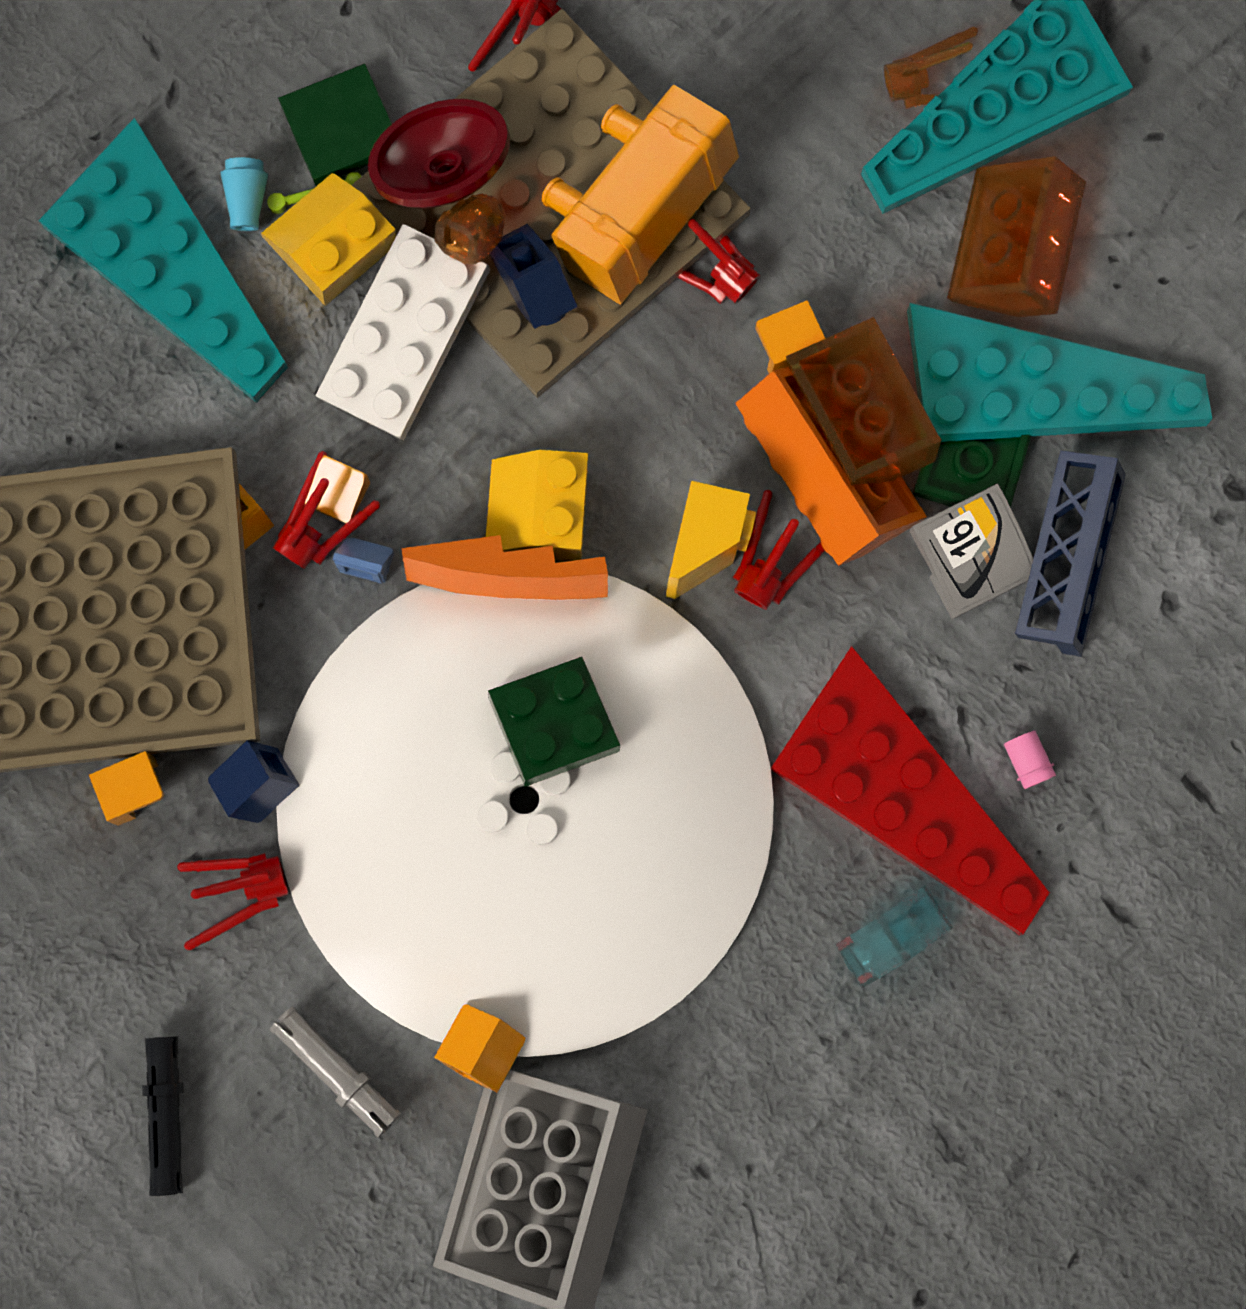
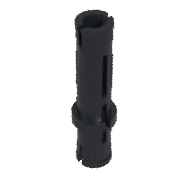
M178 1036L145 1038L147 1085H142V1096H147L149 1196L175 1195L183 1193L179 1094L184 1093V1084L179 1082Z

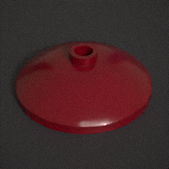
M448 99L430 103L405 114L380 135L370 152L368 160L369 175L378 193L392 203L412 208H435L449 205L474 194L494 177L508 154L510 134L502 115L486 103L471 99Z

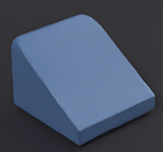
M347 538L334 553L333 561L340 573L382 584V582L386 581L394 552L390 547L356 538Z

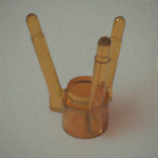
M971 27L915 54L885 64L883 67L884 79L891 101L895 102L903 99L905 109H909L919 105H927L935 96L940 95L921 94V89L929 87L926 68L971 51L973 44L971 42H963L976 36L978 29Z

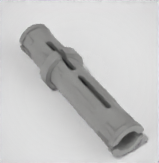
M293 1006L290 1007L278 1018L280 1022H275L271 1026L270 1031L276 1034L338 1096L335 1101L342 1108L348 1106L375 1133L374 1135L379 1138L390 1128L391 1123L399 1118L401 1112L396 1110L369 1084L371 1077L365 1071L359 1074Z

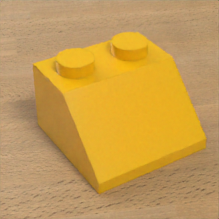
M332 173L261 233V236L326 306L389 252L396 238V229L362 192Z
M535 450L492 459L486 537L501 535L503 552L553 546L555 560H581L588 478V453Z
M691 481L669 574L666 597L678 598L732 565L737 550L746 552L756 516V511L747 509L750 494Z

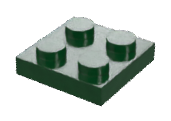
M582 656L488 690V699L525 787L620 751L619 740Z

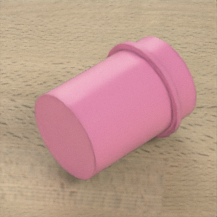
M1036 730L1004 743V747L1019 777L1017 781H1021L1024 789L1056 776L1052 767L1054 763H1050Z

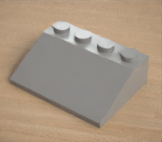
M509 1070L497 1093L484 1087L433 1267L547 1309H594L648 1110L513 1070Z

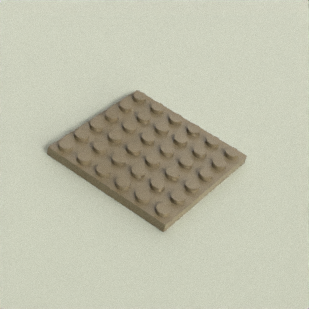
M563 9L559 10L455 98L476 100L492 106L502 115L510 134L508 154L500 169L486 185L474 194L449 205L435 208H412L392 203L381 196L373 185L369 171L352 184L353 187L370 200L396 229V236L402 224L489 266L491 270L465 320L537 398L678 278L683 271L687 270L709 251L708 247L689 228L687 222L648 271L649 275L641 284L634 288L621 305L566 269L551 236L565 217L552 208L543 205L541 198L545 187L552 179L560 177L565 183L584 194L624 145V143L611 135L602 132L601 123L608 109L615 104H619L623 109L644 121L654 106ZM723 181L716 191L711 192L690 219H695L719 242L750 215L751 208ZM525 224H528L557 257L578 306L567 312L557 323L542 325L536 329L533 328L518 308L485 245Z
M229 447L1 476L0 773L132 757L144 751L149 754H159L241 744L247 740L253 742L260 741L236 451Z

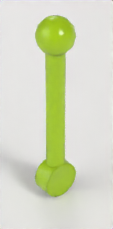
M351 172L344 181L352 185L362 176L357 172ZM314 188L287 196L273 193L268 197L267 205L271 212L281 214L287 209L288 205L297 203Z

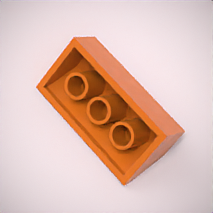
M825 358L773 370L735 403L744 417L746 427L757 437L769 456L772 468L783 478L795 497L796 506L807 516L820 537L822 547L833 557L838 566L868 554L927 518L925 512Z

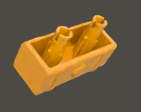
M676 85L670 87L644 121L623 109L619 104H615L608 109L601 123L602 132L611 135L624 143V145L584 194L565 183L560 177L552 179L542 194L541 200L543 205L552 208L565 217L551 236L566 269L619 305L626 300L638 284L645 280L649 275L648 271L711 192L718 189L724 181L723 177L739 159L730 120L721 112Z

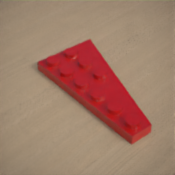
M851 646L772 765L771 771L1018 935H1023L1050 892Z

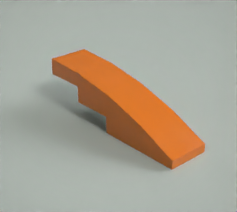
M501 535L401 548L407 581L453 593L498 598L550 600L608 597V571L605 556L555 563L553 546L503 552Z

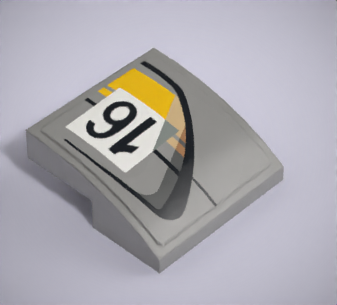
M998 483L912 526L909 530L932 572L929 578L952 620L1028 582L1033 557L1021 528Z

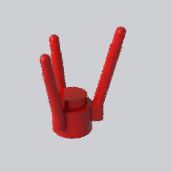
M511 0L509 7L469 63L468 69L471 72L477 70L517 12L521 19L512 38L515 45L521 43L530 24L535 26L543 25L545 21H548L562 9L557 5L558 0Z
M690 219L688 221L689 228L720 260L710 273L716 281L712 284L686 270L678 278L708 293L719 304L727 297L737 304L752 289L761 275L754 270L755 266L741 254L727 235L718 243L695 219Z
M324 451L318 453L290 516L277 535L279 538L272 547L303 569H306L311 560L321 565L332 549L380 508L379 501H372L322 545L317 543L323 534L308 525L329 486V480L322 478L306 504L305 502L318 465L323 455L327 456V453Z
M769 489L763 493L746 552L744 551L741 564L732 577L738 581L734 592L746 601L765 610L768 609L772 601L779 605L789 588L825 551L820 542L781 582L779 581L783 573L776 568V565L799 526V521L794 518L788 523L767 560L757 559L755 564L752 565L773 496L772 491Z
M266 853L248 858L180 862L177 865V869L180 872L246 869L240 871V878L193 889L191 897L194 899L244 888L247 900L255 898L258 900L186 941L184 944L185 949L190 951L262 911L279 907L277 897L288 895L287 883L279 856L267 858Z

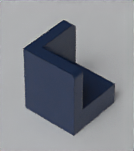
M249 740L244 742L208 778L211 788L228 817L255 823L263 821L284 799L300 786L278 748Z

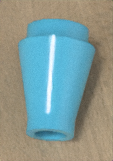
M246 157L226 159L225 170L221 171L220 174L230 216V229L256 231L259 229V216L268 179V173L264 172V162L259 159Z

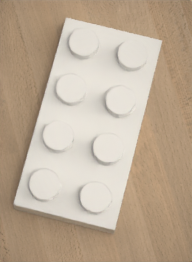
M402 224L315 396L404 441L491 270L489 266Z

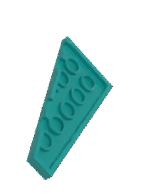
M1033 0L1025 8L1024 12L1006 30L1003 29L953 79L952 83L940 95L935 96L905 129L902 128L863 167L861 176L882 214L1129 95L1133 86L1084 0Z
M133 118L38 221L44 229L257 403L288 368L287 364L136 119Z
M910 303L908 306L907 317L924 443L1021 437V435L1047 436L1207 426L1212 420L1205 374Z

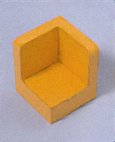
M808 300L756 322L755 329L769 357L767 367L769 374L773 370L818 360L823 357L827 341Z
M144 751L89 774L107 822L117 826L136 819L134 811L164 798L163 790L154 768L158 767V764L153 755Z
M465 1004L460 1009L434 1058L462 1077L497 1093L525 1042V1037L501 1019Z

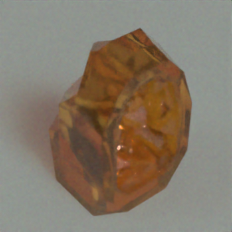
M483 193L472 194L468 199L460 200L450 210L444 211L437 220L435 243L444 254L464 264H477L481 262L502 239L506 220L502 204L494 196H488Z

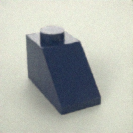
M528 224L485 245L518 308L534 329L542 325L557 323L567 312L578 307L557 257Z

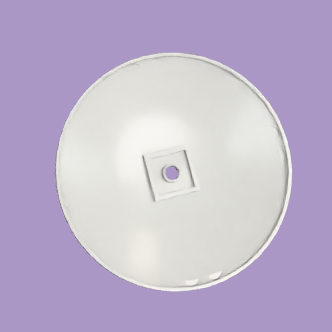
M609 575L608 597L565 600L498 598L453 593L426 585H420L400 595L372 614L329 657L310 685L296 713L285 744L283 759L300 786L276 807L278 842L284 873L294 903L309 934L327 961L347 984L373 1007L399 1024L441 1043L460 1009L465 1004L501 1019L525 1037V1042L517 1055L520 1057L564 1054L595 1047L625 1036L650 1023L681 1002L706 979L725 956L748 918L758 896L767 867L773 833L774 797L771 767L762 731L753 707L740 682L715 647L678 612L646 591ZM582 656L619 740L620 751L529 785L528 787L533 788L538 793L539 804L531 813H517L510 806V796L515 789L524 786L488 699V690Z

